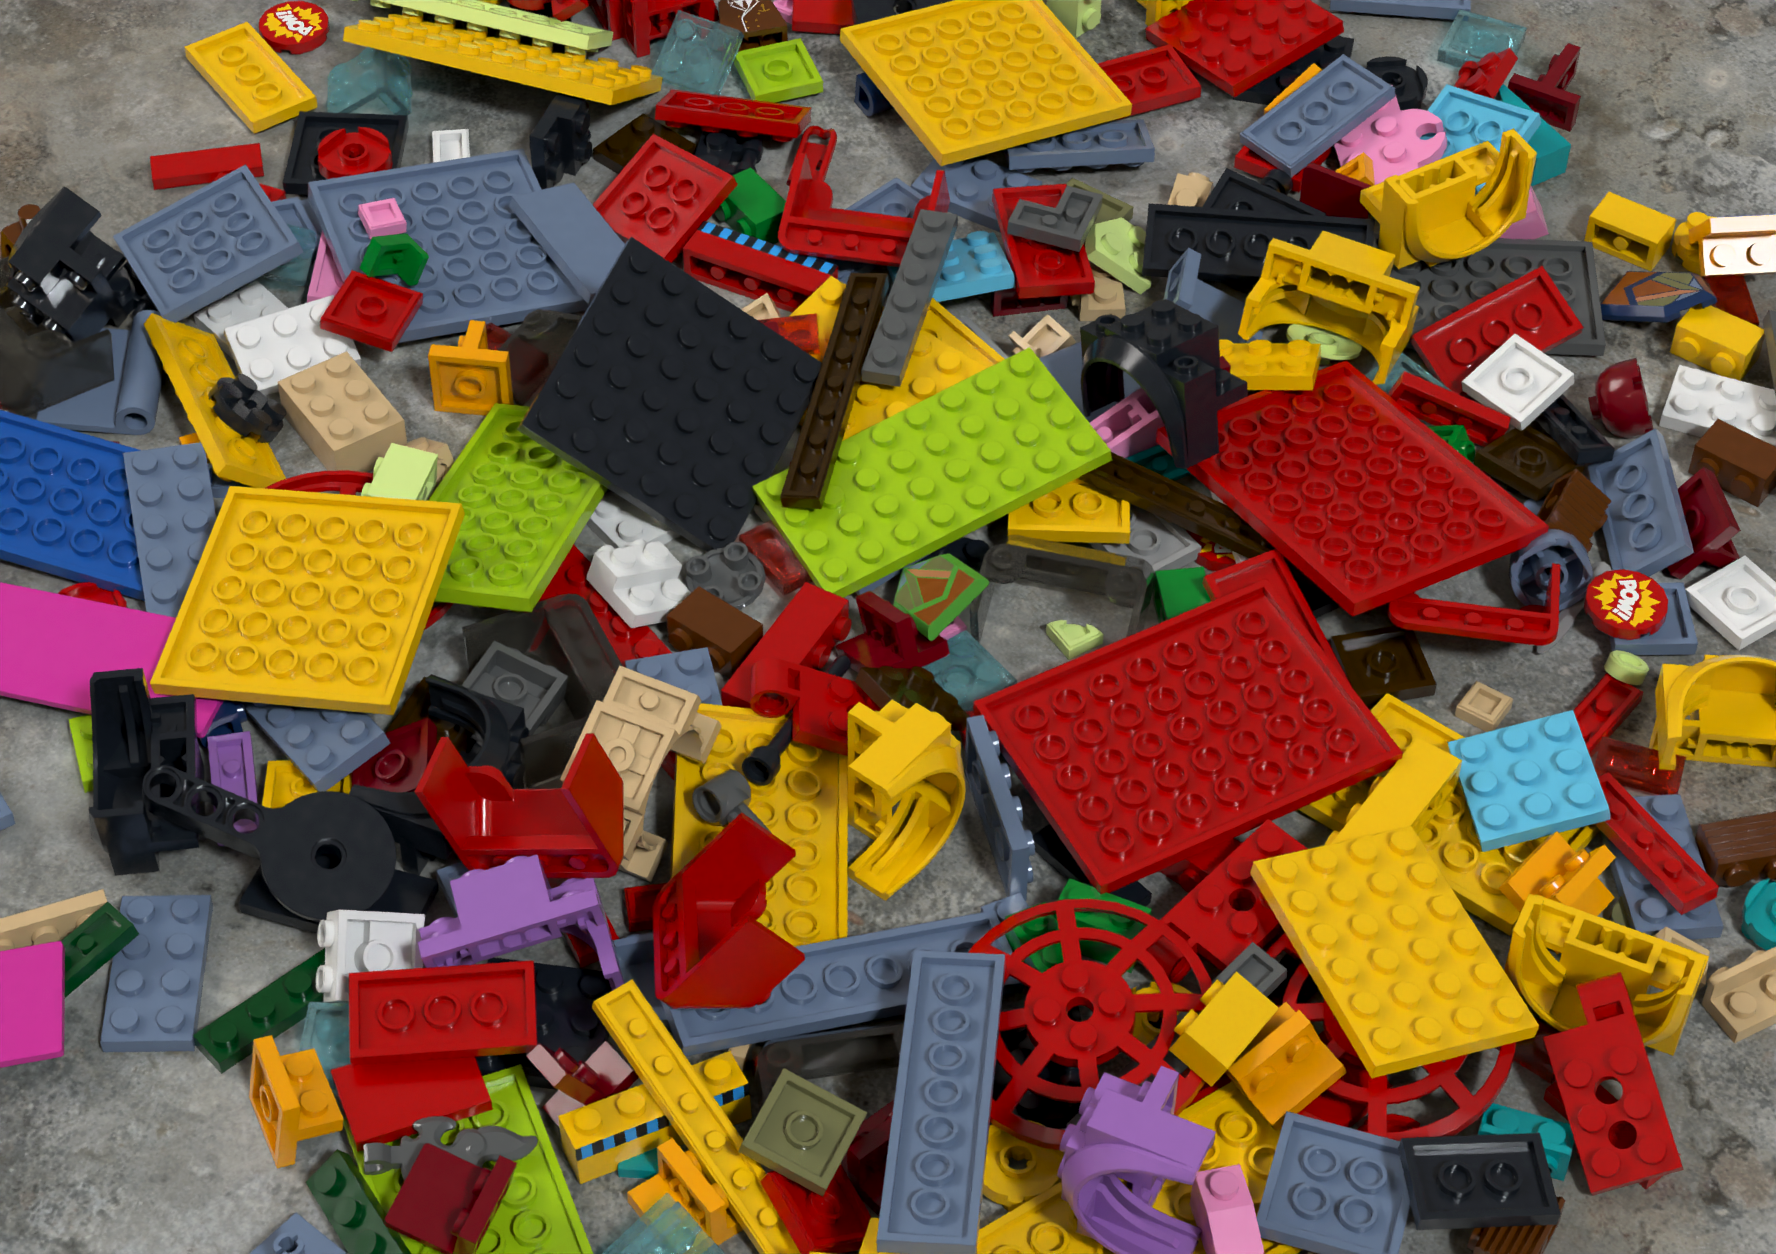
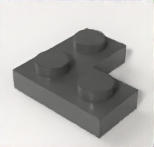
M1066 186L1056 208L1019 199L1008 221L1007 233L1080 252L1102 207L1103 195Z

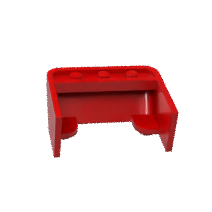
M594 733L585 734L562 787L551 789H513L499 769L489 765L467 766L449 737H441L414 791L464 866L470 871L475 869L488 870L501 866L509 859L517 856L531 857L538 855L547 878H610L617 874L624 857V783Z
M742 812L668 881L655 899L653 905L655 996L672 1009H748L755 1005H761L768 999L772 990L805 960L803 952L756 921L763 914L767 906V900L765 899L766 883L796 856V851Z

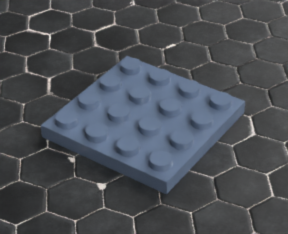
M246 164L113 236L163 319L174 323L186 319L192 313L212 302L221 300L225 295L245 284L254 282L258 277L280 265L287 264L293 258L304 253L298 240Z

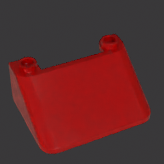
M798 153L778 230L779 243L785 251L793 254L899 267L920 209L948 212L950 197L945 171H936L931 195L922 198L917 203L913 218L832 208L833 193L830 186L823 181L813 180L807 154Z
M1552 563L1544 606L1528 605L1520 610L1420 598L1413 592L1386 603L1388 617L1394 625L1407 630L1536 646L1548 645L1557 638L1559 628L1560 564Z

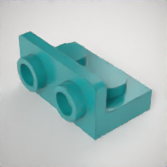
M1492 1103L1483 1114L1478 1135L1540 1133L1551 1178L1564 1181L1574 1144L1570 1124Z

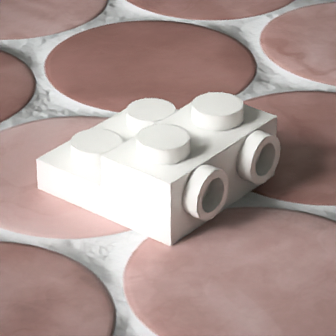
M637 539L628 547L616 549L612 545H604L594 553L586 577L590 584L630 628L666 622L667 614L691 594L687 587L678 579L682 564L660 541L647 543L644 539Z
M357 910L327 912V920L320 921L317 932L319 946L325 947V965H320L316 973V989L319 993H324L323 1003L349 1004V973L423 968V961L417 942L422 941L419 929L424 927L425 914Z

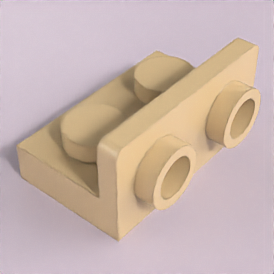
M1089 261L1095 280L1094 293L1070 295L1071 306H1078L1080 321H1096L1098 317L1109 314L1121 319L1125 316L1126 312L1122 282Z
M1776 947L1767 951L1758 950L1752 953L1744 962L1732 968L1722 967L1715 971L1707 980V988L1701 1005L1734 1043L1776 1024Z

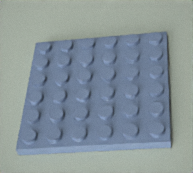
M524 149L308 182V195L343 283L352 270L365 274L360 269L371 239L358 215V205L395 198L407 222L405 233L428 254V261L417 285L409 286L398 274L375 276V278L423 293V303L398 343L465 332L470 320L485 321L486 328L586 311L590 305L587 304L509 207L512 196L542 190Z

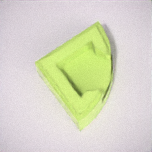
M1058 620L1046 624V635L1068 660L1103 644L1104 634L1092 625L1086 624V627L1076 624H1067V620Z

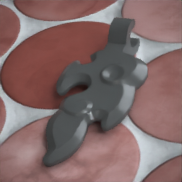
M443 1116L427 1117L413 1123V1128L419 1133V1136L415 1139L406 1135L403 1136L400 1146H389L384 1143L364 1144V1172L366 1175H377L391 1169L401 1168L402 1177L405 1181L422 1147L426 1143H430L483 1168V1164L487 1161L497 1162L500 1155L512 1161L526 1157L537 1146L538 1139L532 1135L521 1136L499 1126H485L477 1130L470 1128L462 1130L458 1133L453 1144L446 1146L441 1143L440 1139L445 1132L456 1128V1121Z

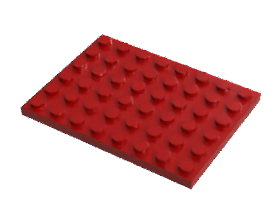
M1348 361L1318 370L1313 391L1263 390L1218 410L1219 453L1187 468L1192 475L1352 617L1525 548L1531 541L1548 532L1549 525ZM1165 426L1158 428L1156 442L1172 456Z
M1267 578L973 702V713L975 716L983 715L988 730H995L999 740L1000 752L1100 895L1106 892L1111 893L1261 826L1267 819L1273 821L1390 769L1403 756L1401 749Z

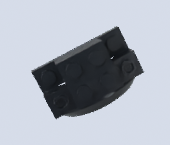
M64 186L31 219L16 240L8 259V284L6 286L14 297L11 302L21 310L19 312L21 316L36 327L42 323L51 332L50 336L64 348L69 349L73 345L81 352H84L108 321L119 328L128 317L108 283L125 262L126 258L122 253L117 252L89 231L102 216L100 211Z
M1164 299L1152 303L1151 306L1139 312L1125 315L1121 319L1112 314L1102 315L1096 321L1080 327L1082 349L1081 395L1083 413L1086 417L1091 416L1092 412L1113 402L1119 403L1125 399L1124 371L1140 385L1157 409L1168 435L1175 467L1187 469L1219 453L1217 411L1247 397L1248 390L1246 381L1220 368L1218 325L1184 309L1170 300Z
M143 668L94 672L90 678L93 742V807H89L91 839L109 854L115 876L160 871L159 852L199 848V840H206V837L153 815L147 811L142 799L144 776L155 766H171L205 781V768L197 740V703L195 695L151 698ZM158 784L151 789L152 794L158 798H168L175 792L167 784ZM205 801L198 802L192 807L193 811L198 815L205 816Z
M429 675L425 679V683H428L431 702L428 714L461 726L473 733L470 741L474 746L470 752L467 753L461 750L459 753L467 766H493L503 773L513 789H524L523 776L525 765L521 761V751L525 748L529 738V728L526 727L524 708L478 693L436 675ZM355 784L352 786L349 794L371 805L388 824L394 841L400 844L404 871L420 875L428 861L432 862L436 857L447 860L453 848L415 792H390Z

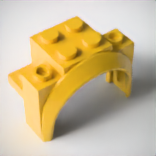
M1513 128L1502 133L1500 153L1489 141H1486L1402 175H1393L1384 179V182L1361 190L1360 203L1380 224L1378 247L1383 251L1396 255L1393 264L1398 269L1420 260L1431 267L1441 262L1456 260L1481 251L1496 241L1512 223L1526 218L1529 190L1537 152ZM1486 182L1483 188L1475 195L1476 186Z
M1322 231L1310 250L1273 238L1268 246L1261 278L1246 298L1238 334L1248 341L1260 329L1274 324H1301L1340 334L1360 344L1375 357L1379 369L1373 383L1376 385L1384 384L1410 340L1419 306L1415 304L1420 287L1390 277L1395 254L1326 231Z
M1705 654L1703 661L1693 666L1662 663L1655 690L1656 721L1649 743L1650 757L1659 758V769L1675 770L1676 759L1776 768V660L1751 655L1718 656Z
M893 699L880 711H873L858 702L848 712V824L874 840V843L848 867V877L884 901L919 874L937 855L952 833L963 808L966 789L961 758V742L951 734V724L939 713L931 712L918 703H915L911 708H905ZM900 801L894 815L892 816V807Z
M1529 894L1513 929L1504 971L1523 1001L1540 1016V1019L1545 1020L1561 1032L1588 1024L1576 985L1621 972L1644 1046L1674 1056L1709 956L1540 895ZM1547 948L1562 953L1559 962ZM1652 986L1664 990L1649 994Z

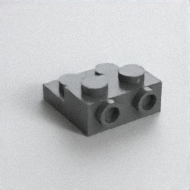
M494 641L461 686L524 708L526 727L529 728V741L541 723L546 725L565 698L568 676L553 666L544 665L523 655L515 648L507 647Z

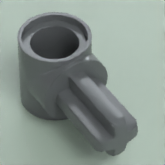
M728 769L694 790L692 796L693 805L697 813L709 823L719 822L724 826L731 823L742 812L771 833L748 807L751 802V789L746 778L740 772Z

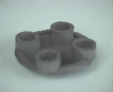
M732 542L724 548L710 550L701 556H694L686 564L685 586L691 593L700 586L738 610L755 601L762 592L766 580L762 563L754 554L748 552L747 546L741 542Z

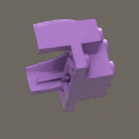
M538 855L531 857L517 856L509 859L504 865L488 870H471L464 873L461 878L451 880L450 885L458 917H442L433 921L430 926L419 929L422 941L417 943L421 959L426 968L476 964V962L562 937V932L579 938L596 952L604 978L609 980L612 991L625 984L601 896L594 878H571L564 881L560 886L551 889Z
M1164 1066L1160 1067L1153 1082L1145 1081L1142 1087L1104 1072L1096 1089L1089 1087L1086 1090L1079 1108V1114L1082 1116L1077 1125L1070 1123L1067 1126L1060 1143V1151L1065 1152L1060 1163L1057 1177L1062 1179L1061 1199L1068 1202L1078 1219L1076 1232L1095 1239L1115 1254H1193L1201 1238V1228L1173 1218L1153 1208L1166 1179L1189 1185L1193 1184L1209 1148L1211 1149L1214 1143L1216 1131L1174 1115L1179 1072ZM1118 1178L1126 1180L1127 1185L1125 1186Z

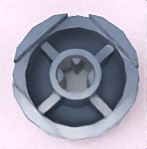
M1548 529V532L1531 541L1527 547L1511 553L1509 563L1510 583L1515 596L1525 606H1544L1552 563L1560 564L1559 611L1573 606L1585 596L1590 577L1592 578L1593 569L1585 547L1574 535L1559 529Z

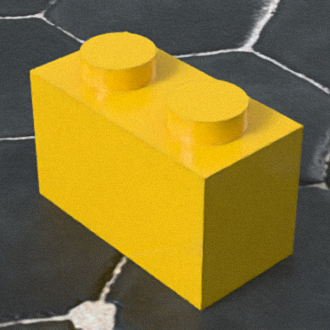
M1608 192L1589 216L1584 241L1592 242L1593 248L1652 271L1670 247L1676 219Z
M1700 304L1691 307L1676 325L1670 353L1720 376L1741 381L1759 359L1765 333L1763 328L1711 305L1702 308Z
M1237 971L1225 985L1218 979L1200 998V1001L1206 1007L1199 1015L1193 1009L1187 1013L1175 1027L1174 1031L1180 1037L1169 1049L1211 1087L1227 1071L1279 1009Z

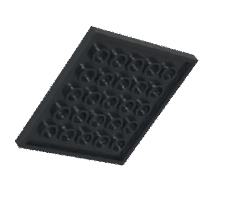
M631 237L624 245L517 430L708 552L724 548L736 540L757 501L752 486L768 479L810 403L822 363Z

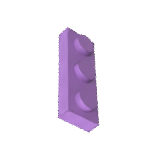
M250 731L207 737L211 784L258 803ZM240 819L233 825L238 832L244 834L252 833L257 829L256 824L249 819Z

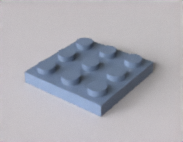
M1286 1111L1257 1214L1261 1238L1319 1254H1398L1411 1205L1398 1150L1400 1141Z

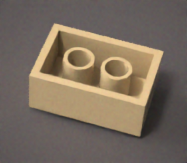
M347 351L278 381L281 405L287 412L285 418L328 471H371L374 469L378 457H385L391 443L403 446L407 444L404 419Z

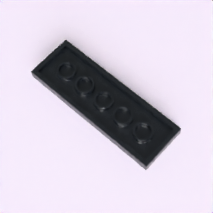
M1149 203L1142 276L1168 278L1169 270L1187 248H1190L1201 254L1197 279L1256 284L1261 278L1268 246L1273 238L1310 250L1322 231H1326L1373 247L1375 219Z

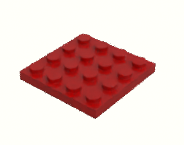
M1191 0L1182 6L1180 10H1175L1168 16H1164L1146 27L1145 32L1146 39L1157 47L1171 44L1187 67L1226 93L1236 97L1342 34L1344 26L1343 20L1311 0Z

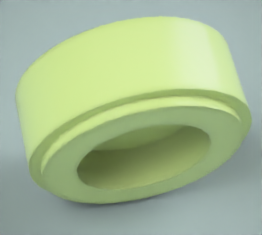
M1620 650L1612 651L1604 665V669L1612 677L1631 685H1641L1649 671L1648 665L1641 658Z

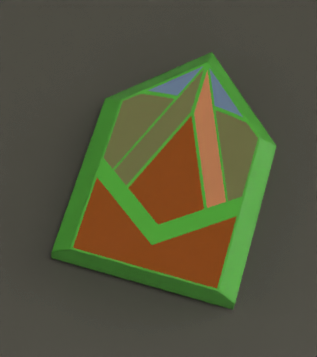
M943 554L903 568L893 606L905 614L908 613L913 618L918 632L932 641L990 582L951 554Z

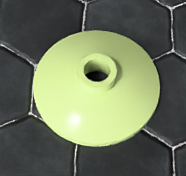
M1292 324L1286 332V337L1289 341L1307 340L1311 344H1321V365L1329 364L1330 360L1341 361L1357 358L1362 350L1360 344L1347 337L1313 326Z

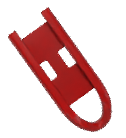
M813 125L804 131L786 183L788 186H790L798 153L807 154L813 180L825 181L837 143V134L834 129L824 130L819 126ZM811 135H816L824 140L830 138L828 146L808 142V139Z

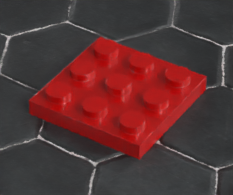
M653 134L593 203V206L623 242L626 243L633 237L672 263L703 221H707L738 184L731 174Z

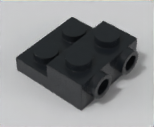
M557 92L529 136L532 169L542 190L553 187L556 182L559 183L564 173L576 176L583 163H587L590 160L592 142L589 141L591 138L589 130L590 114L587 113L589 104L586 99Z

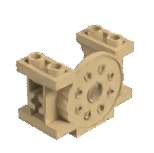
M619 666L603 702L596 700L560 781L564 783L585 734L594 733L624 783V857L618 870L651 882L669 844L666 839L643 830L645 809L658 770L669 751L705 764L722 725L718 720L697 712L702 701L698 695Z

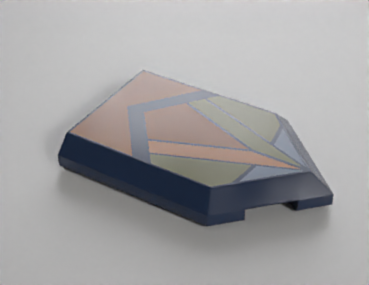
M1627 271L1600 305L1602 320L1667 323L1680 318V311L1689 309L1697 304H1700L1702 308L1715 304L1717 298L1698 274Z

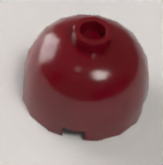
M1637 358L1613 364L1600 373L1595 382L1596 396L1588 397L1593 420L1601 418L1607 431L1622 438H1637L1653 430L1652 418L1648 413V400Z

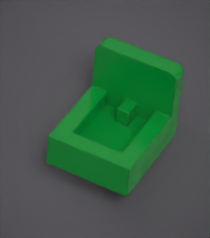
M407 233L372 237L366 249L360 269L368 277L398 274L409 286H414L418 284L429 256Z

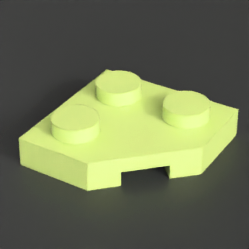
M1124 218L1094 224L1085 240L1088 260L1140 295L1151 287V276H1142L1146 232L1141 227L1132 225Z

